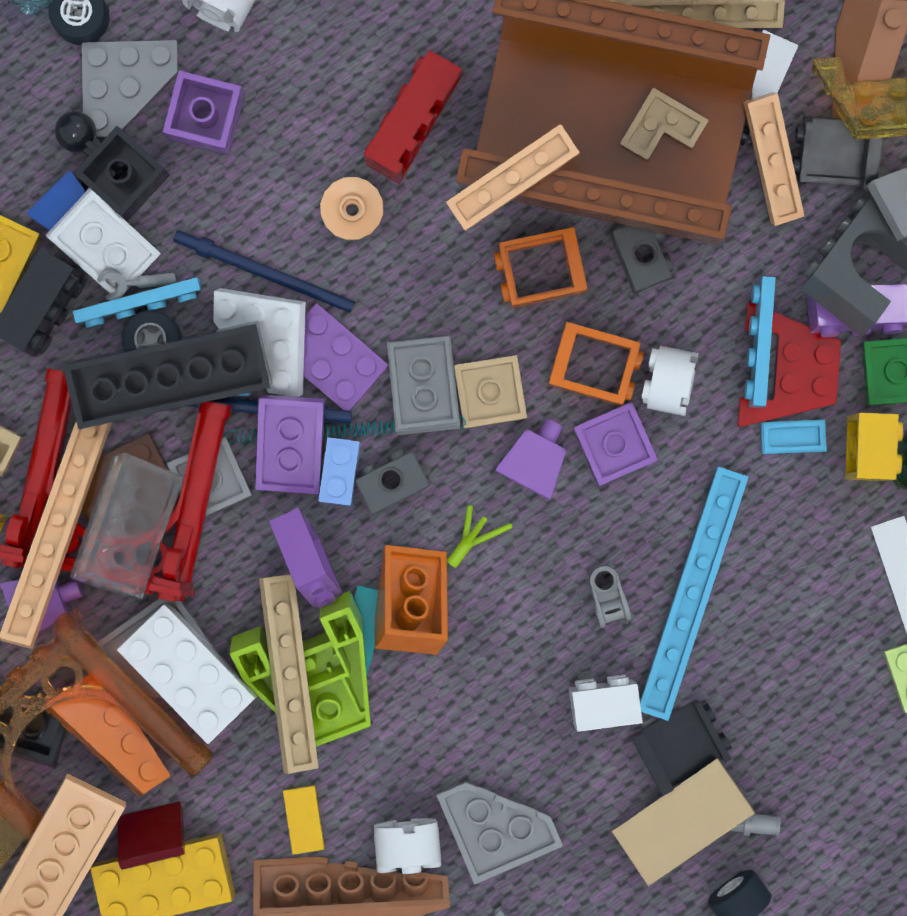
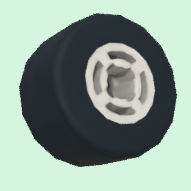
M51 0L48 6L49 19L53 28L64 40L75 45L99 40L106 32L110 22L109 9L104 0Z
M745 870L717 888L710 896L708 905L716 916H758L768 906L772 895L754 870Z

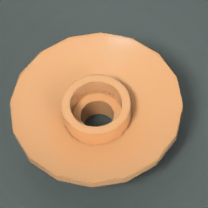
M344 177L333 182L324 192L320 203L321 217L326 228L335 236L345 240H360L371 235L380 225L383 216V200L378 189L369 181L359 177ZM352 204L356 205L359 210L354 216H350L346 212L347 207Z

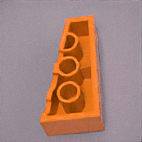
M101 667L43 703L42 707L49 714L51 713L69 733L73 734L83 743L86 749L101 760L138 797L171 776Z

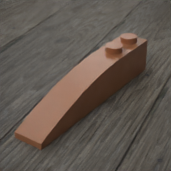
M844 0L835 29L832 118L877 121L907 30V0Z
M324 857L254 860L253 916H422L450 908L448 876L423 872L413 874L398 872L378 873L377 866L376 869L359 867L357 862L345 861V864H328V858Z

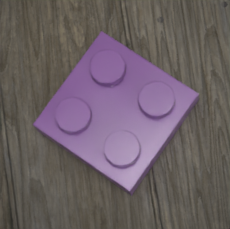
M633 402L573 427L598 486L658 461Z

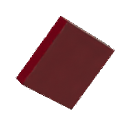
M180 801L121 815L118 819V863L121 870L185 855L183 809Z

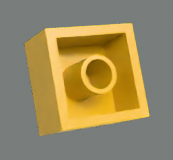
M856 413L847 416L845 480H896L897 474H900L902 469V456L897 454L898 441H902L903 423L898 422L899 414Z

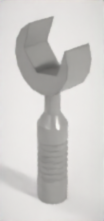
M111 269L103 271L97 278L99 282L108 278L116 282L115 292L106 295L107 300L121 298L129 286H137L141 289L176 283L174 273L138 276L135 280H125L121 273Z

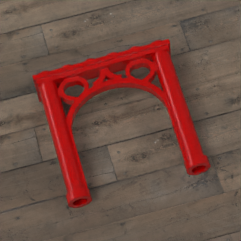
M46 369L44 381L47 384L19 513L13 514L9 520L6 530V544H0L1 565L24 568L58 472L72 407L63 371ZM210 401L199 404L180 498L175 510L162 525L151 532L137 537L110 538L94 533L77 522L72 542L68 547L61 570L73 572L72 578L91 582L92 576L103 578V585L122 588L123 583L135 585V592L153 595V592L156 591L158 592L157 598L168 601H184L185 597L195 596L196 590H193L194 583H191L225 422L226 419H230L232 406ZM177 525L173 546L169 548L160 537ZM81 537L85 538L83 544L92 550L94 562L68 556L79 549L82 543ZM150 542L157 546L162 553L160 564L154 568L141 565L137 558L138 550ZM100 544L112 547H109L106 550H104ZM131 546L128 551V561L134 570L108 565L114 555L126 552V547Z

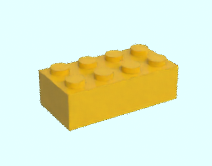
M222 833L184 841L185 855L121 870L118 857L96 862L90 869L101 916H174L232 902L236 893Z

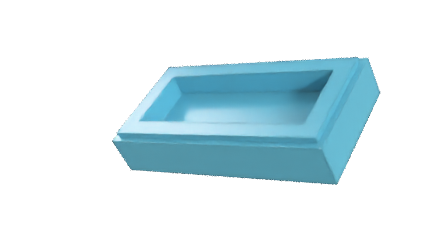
M825 420L760 422L762 454L827 451Z

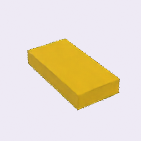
M309 785L284 789L283 795L292 855L324 850L325 845L316 786Z

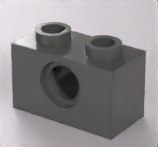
M630 226L612 231L610 236L633 294L671 279L670 272L674 271V267L668 253L663 254L658 242L662 241L661 233ZM640 247L649 249L652 254V260L648 263L638 261L635 256L636 249Z
M402 449L387 457L389 460L388 464L378 468L376 463L359 471L361 477L355 481L372 515L430 486L413 451L406 453L405 449ZM389 471L397 472L401 478L399 486L392 490L385 488L382 483L384 474Z

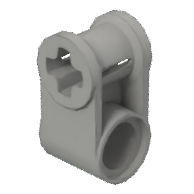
M605 564L593 567L588 575V583L600 628H604L606 623L620 619L631 620L629 606L616 571ZM601 571L610 572L612 578L611 583L605 588H599L595 584V577Z

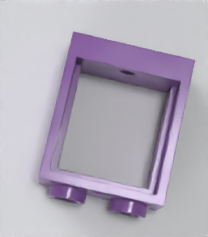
M299 507L269 521L296 589L312 607L328 606L337 597L343 595L318 533Z

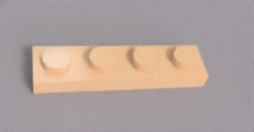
M772 92L744 101L770 223L777 226L804 217L778 94Z
M560 124L446 201L463 229L467 231L571 161L580 152Z

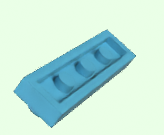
M762 276L758 280V284H753L751 303L756 304L755 316L750 317L749 335H753L754 340L753 348H748L746 364L747 367H751V380H746L744 399H749V407L763 408L767 402L776 277Z
M196 277L73 311L76 324L85 323L86 328L105 324L104 318L116 315L117 320L136 315L134 309L147 306L148 311L158 310L167 307L165 302L167 300L178 298V302L183 303L197 299L196 293L203 291L200 278Z

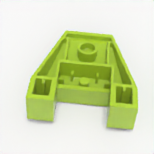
M350 591L337 597L332 604L320 607V620L326 632L302 641L316 747L371 726L363 618ZM262 626L232 637L230 656L242 680L276 713L267 638Z

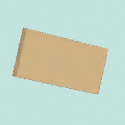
M718 758L675 787L672 792L662 796L617 827L612 833L646 884L650 886L756 812Z

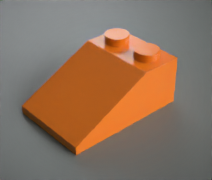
M385 545L383 548L375 614V649L437 655L448 641L447 552Z

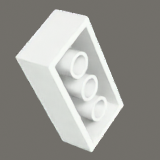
M170 603L164 604L117 649L207 744L213 741L258 697L242 680L241 676Z

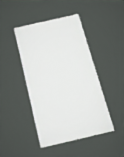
M905 516L872 526L871 529L907 633V522Z

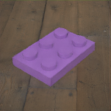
M316 303L305 316L303 376L340 408L351 411L389 365Z
M260 394L255 490L306 494L320 493L325 399Z

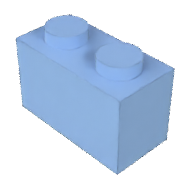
M327 437L319 493L320 503L352 507L361 447L359 441Z

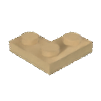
M653 88L620 145L646 161L650 158L663 134L692 149L709 120Z

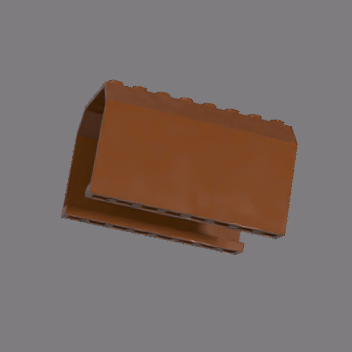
M495 0L492 13L493 15L503 17L499 48L477 149L475 151L463 148L456 182L463 189H466L561 124L580 154L511 201L719 245L725 239L732 205H728L726 202L746 118L743 102L750 100L757 70H763L771 35L606 0ZM653 88L709 120L692 149L663 134L650 158L646 161L620 145Z

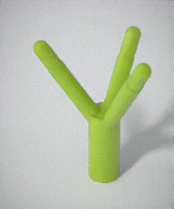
M468 505L462 540L448 557L447 562L454 568H457L473 546L512 529V524L508 523L476 537L487 522V518L483 516L470 532L473 506Z

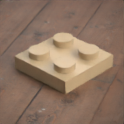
M517 355L454 365L461 414L466 420V425L463 420L464 429L527 419Z

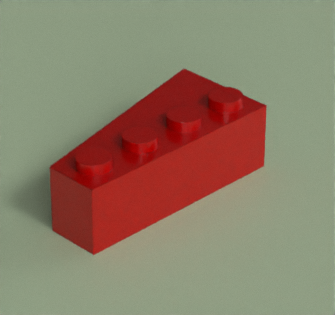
M430 50L425 58L420 56L411 71L414 74L408 85L405 83L402 85L395 100L397 102L391 112L388 111L380 124V130L365 149L364 158L366 166L397 184L401 183L460 81L463 72L462 68Z

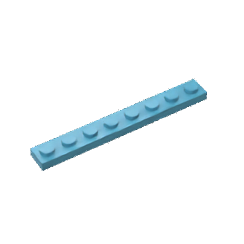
M716 467L640 698V707L643 713L669 721L748 476Z

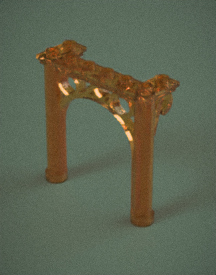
M77 607L70 613L65 611L54 621V628L52 629L53 639L47 645L42 643L36 647L29 656L30 660L22 668L16 666L5 678L6 682L0 687V714L10 705L14 710L13 717L10 720L11 731L6 724L0 722V733L5 738L4 749L0 750L3 781L0 779V816L27 841L30 840L43 814L16 787L10 768L11 756L14 746L26 726L41 712L57 703L74 698L89 697L102 699L116 705L190 776L199 773L213 756V752L204 743H198L101 649L97 641L84 629L81 611ZM60 667H70L75 671L76 675L71 687L54 688L48 682L50 675ZM84 669L102 687L81 685L83 680L82 670ZM41 678L42 689L47 696L44 697L41 692L34 696L23 695L25 691ZM22 707L28 708V709L23 713V708H22Z

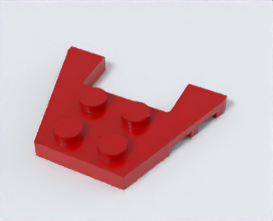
M748 302L746 305L744 332H749L750 317L755 316L756 313L755 303ZM773 311L772 334L777 335L773 399L767 400L766 406L763 408L749 407V399L739 398L737 427H744L836 404L841 340L835 337H821L820 333H810L809 326Z

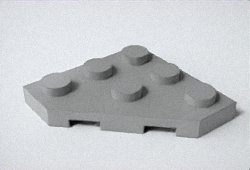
M177 40L82 43L83 113L93 120L97 139H105L116 126L124 131L136 116L140 115L163 88L178 75Z
M467 781L436 794L474 885L563 847L552 818L547 813Z

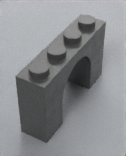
M872 194L867 199L861 196L850 210L854 213L852 219L846 217L835 230L839 235L836 240L830 238L819 252L823 258L820 262L815 259L803 274L807 277V280L800 288L861 337L876 324L891 301L863 280L856 272L851 259L852 246H872L907 271V238L900 241L896 240Z

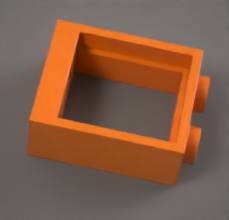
M574 227L500 242L498 244L499 251L493 253L497 271L503 270L506 283L500 284L503 301H510L511 309L584 294L588 290ZM562 242L571 286L518 297L509 253Z
M566 322L548 386L622 406L625 400H631L635 383L630 382L633 369L639 371L644 352L639 351L641 343ZM576 335L629 350L617 394L564 380Z

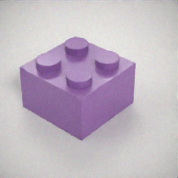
M179 70L162 133L171 141L229 155L245 97L242 87Z

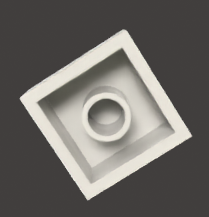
M625 674L608 676L607 683L597 684L594 679L575 681L576 687H569L573 724L577 732L643 723L638 685L635 681L626 677Z

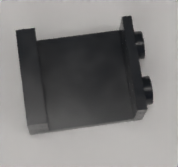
M695 700L671 713L669 721L660 719L630 735L662 796L674 790L672 786L696 774L718 758L725 762L731 760L727 751L732 749L723 732L717 734L712 722L716 721V717L708 703L702 706L700 701Z

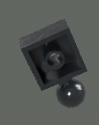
M67 112L56 123L55 137L60 146L70 152L83 151L88 156L74 171V174L126 221L137 212L170 176L164 167L118 126L101 142L96 138V127L93 120L83 112ZM121 169L127 171L128 175L124 179H119L120 177L117 172Z

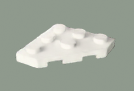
M222 288L214 290L213 322L219 329L254 321L259 322L273 383L271 388L266 389L267 392L290 397L303 395L306 302Z

